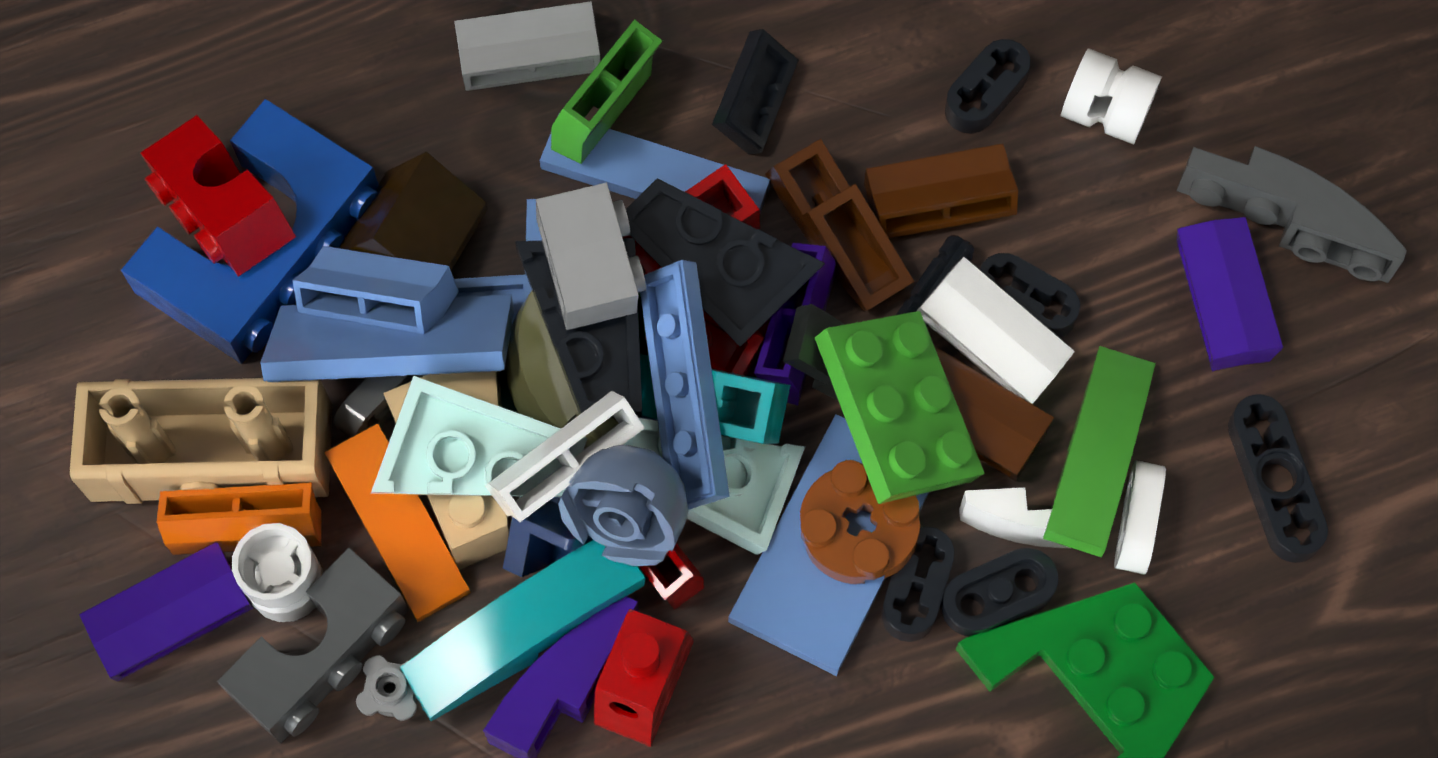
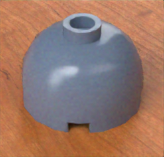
M631 445L612 446L607 449H601L589 456L570 479V485L566 487L558 503L563 523L582 544H585L588 536H590L596 542L606 546L601 556L613 562L631 566H650L662 562L667 552L673 551L684 528L688 514L685 486L675 469L656 452Z

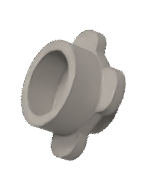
M373 656L365 662L363 671L367 677L364 691L356 699L357 707L364 715L372 716L378 712L387 717H395L399 721H405L414 716L417 711L416 696L401 672L400 667L403 664L387 662L382 656ZM386 684H395V691L393 693H386L384 691Z

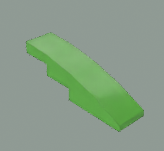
M1099 346L1067 450V457L1043 539L1102 558L1124 487L1156 363Z

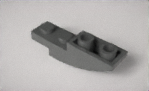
M1256 146L1246 164L1193 147L1177 191L1189 195L1195 202L1205 206L1214 207L1220 205L1244 213L1249 220L1259 224L1283 226L1284 230L1279 247L1293 251L1298 258L1314 263L1326 262L1347 269L1356 278L1366 281L1380 280L1389 283L1404 261L1407 250L1393 233L1360 202L1314 171Z

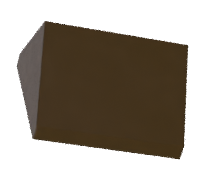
M426 151L386 171L378 187L375 189L379 194L360 219H356L339 248L446 265L452 271L488 210L487 203Z

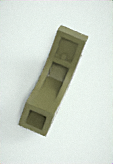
M531 290L511 327L505 362L507 384L512 401L519 414L558 428H563L579 416V412ZM613 418L607 419L585 436L587 441L584 449L619 423Z

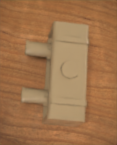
M263 378L149 381L115 379L114 381L78 382L75 398L70 477L91 502L124 501L126 504H142L143 501L159 500L160 491L310 482L312 483L315 497H328L330 463L324 452L331 449L332 403L321 380L267 382L263 381Z

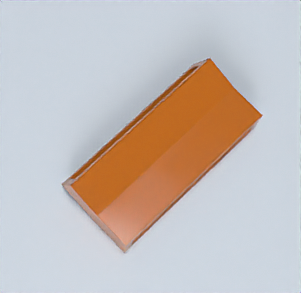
M311 482L160 491L156 522L163 542L172 555L194 554L215 542H218L224 552L235 551L238 542L250 530L263 524L281 523L295 528L305 537L310 547L321 546V509L316 502Z

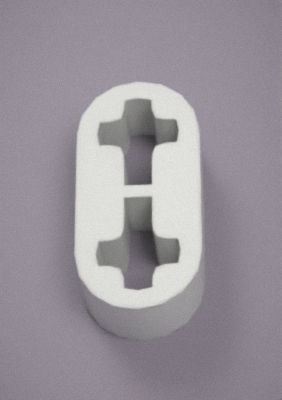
M1134 461L1127 485L1114 562L1116 569L1143 575L1148 570L1156 537L1165 483V466Z

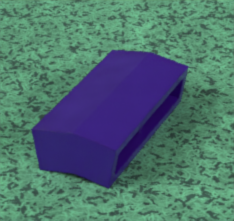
M1246 217L1212 220L1177 228V246L1211 370L1217 371L1239 365L1270 362L1282 350L1283 345Z
M792 243L791 247L825 263L810 278L802 306L813 304L825 311L835 278L836 262L826 246ZM802 287L770 318L754 372L757 378L790 385L787 403L794 405L799 404L807 374L786 363L783 370L779 369L788 335H790Z
M215 542L79 615L109 677L119 681L254 608L238 586L226 554L218 542Z

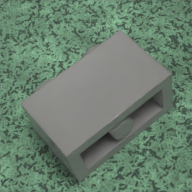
M607 182L536 199V220L566 330L637 313L638 293L646 291L644 273L639 257L633 256L628 258L622 237L630 235L628 216L622 200L612 202Z

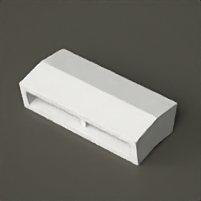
M965 257L953 267L917 310L921 312L924 321L997 384L1031 404L1034 403L1075 352Z
M611 391L485 485V487L507 516L511 515L521 522L568 487L570 479L589 456L601 449L625 444L645 427L625 397ZM611 416H614L619 423L575 457L569 450L571 446ZM557 458L562 467L517 501L510 495L511 491Z

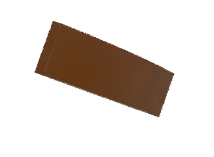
M821 138L776 164L765 173L783 205L809 243L828 248L836 262V279L864 312L915 282L856 183L849 186Z

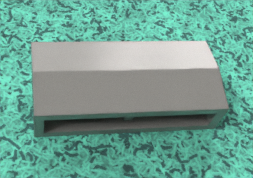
M592 1L454 21L462 77L466 91L592 73L601 62Z

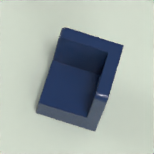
M549 500L521 522L512 517L503 569L524 577L548 567L585 544H582L571 534L561 519L558 504ZM588 536L585 544L592 541L593 539L590 536Z

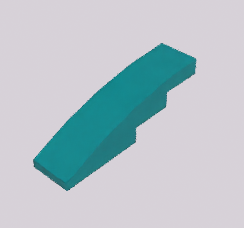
M592 540L509 590L448 631L400 667L401 672L404 674L429 720L433 721L532 665L538 659V653L554 645L562 636L586 619L644 587L645 577L639 567L613 562L601 556L606 546Z

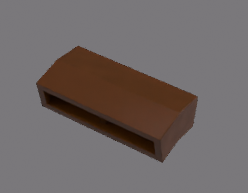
M1004 143L866 168L864 187L869 207L888 238L1017 215L1018 187L1010 169Z
M935 347L979 460L1016 482L1047 435L1054 417Z

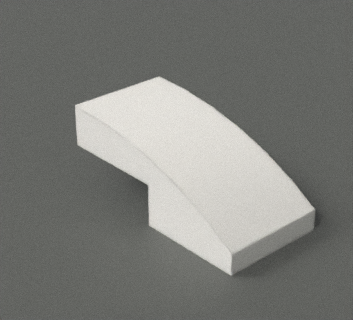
M1025 487L967 490L964 492L959 508L960 520L990 535L1016 543L1039 547L1070 548L1043 539L1051 509L1028 510Z

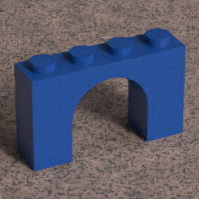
M266 99L242 125L230 142L243 168L248 169V171L295 202L297 211L292 230L296 238L238 277L229 265L214 264L211 260L203 257L157 226L121 269L135 294L240 364L246 360L252 351L258 352L268 343L280 306L296 305L292 280L311 265L323 246L339 248L356 219H360L379 194L375 191L379 184L372 166Z

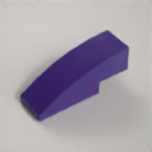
M626 596L604 608L562 636L540 656L506 694L484 728L483 732L488 743L515 758H536L561 712L583 723L595 701L597 682L629 609L639 612L638 602Z

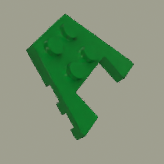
M1136 583L966 637L956 647V651L989 692L1034 658L1040 656L1120 753L1117 758H1164L1215 678Z

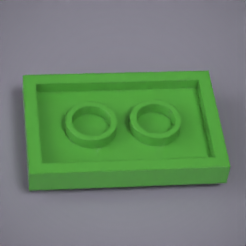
M920 311L829 327L815 337L878 504L969 483L985 474Z

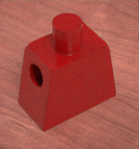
M629 609L596 685L594 725L651 747L694 643V639L689 632ZM616 703L624 704L637 713L627 712L617 707Z

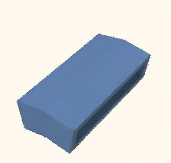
M323 246L311 265L292 280L298 313L425 334L445 315L459 292L449 266Z

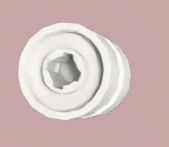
M1088 48L1069 89L1061 117L1089 128L1095 123L1100 122L1104 126L1105 134L1134 145L1162 76L1136 66H1131L1125 71L1120 70L1117 59Z
M281 523L263 524L250 530L238 542L232 555V572L238 586L254 608L264 617L277 622H291L309 615L316 608L307 595L306 590L324 572L307 540L295 528Z

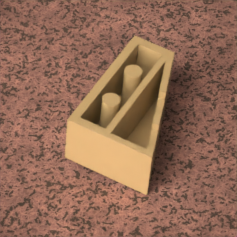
M500 371L428 374L420 377L421 379L502 407ZM411 382L383 393L395 424ZM426 495L459 570L506 550L512 519L511 515L507 516L493 496Z

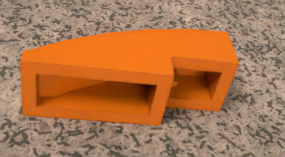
M376 424L324 453L417 622H420L471 592L418 495L370 494L389 444L379 424Z

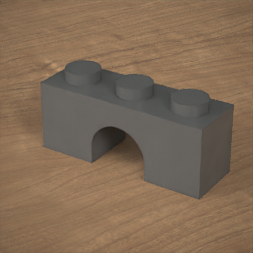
M350 548L306 590L314 606L327 618V631L319 646L304 655L290 656L277 651L261 636L217 681L226 693L280 744L289 734L295 737L304 732L319 713V708L316 706L333 689L341 691L346 688L361 671L363 664L360 661L376 644L381 647L388 644L396 637L405 624L406 620L403 616L409 609L402 595Z

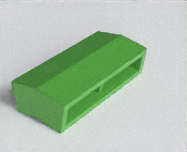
M634 19L561 110L552 125L551 150L580 164L583 163L651 76L653 54L662 42L660 38ZM624 68L629 70L622 81L617 79V76ZM593 107L598 108L599 110L590 122L585 119Z

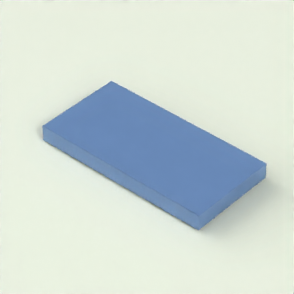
M512 294L455 297L445 315L425 334L298 313L297 305L280 306L260 362L263 381L281 382L502 371L505 368L514 315Z
M835 414L781 516L767 550L762 552L728 617L729 623L837 676L885 581L884 576L875 580H865V584H848L827 576L812 563L801 538L800 509L803 499L812 484L823 474L833 470L842 461L854 460L863 464L846 419ZM929 492L916 495L919 501V512ZM863 510L857 514L849 513L845 517L850 522L848 533L857 536L861 530H867L872 533L876 526L870 521L871 514Z

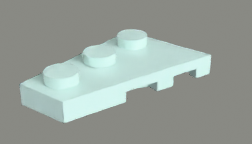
M413 376L370 494L492 496L485 485L561 428ZM583 437L569 448L574 457L584 450L587 441L586 437ZM555 458L511 491L510 495H525L562 467V465ZM562 490L554 497H561L564 490Z
M639 418L645 428L623 445L649 449L663 458L658 421ZM721 436L730 497L689 509L686 519L758 555L766 551L805 447L792 444L776 446Z

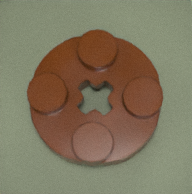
M854 460L842 461L833 470L819 477L807 491L800 509L801 538L812 563L827 576L843 583L865 584V580H875L882 576L885 579L896 574L908 563L918 544L920 520L919 501L916 495L878 504L863 464ZM861 510L869 512L871 514L870 521L876 526V529L872 533L867 530H861L857 536L849 534L850 522L845 517L851 512L856 514Z

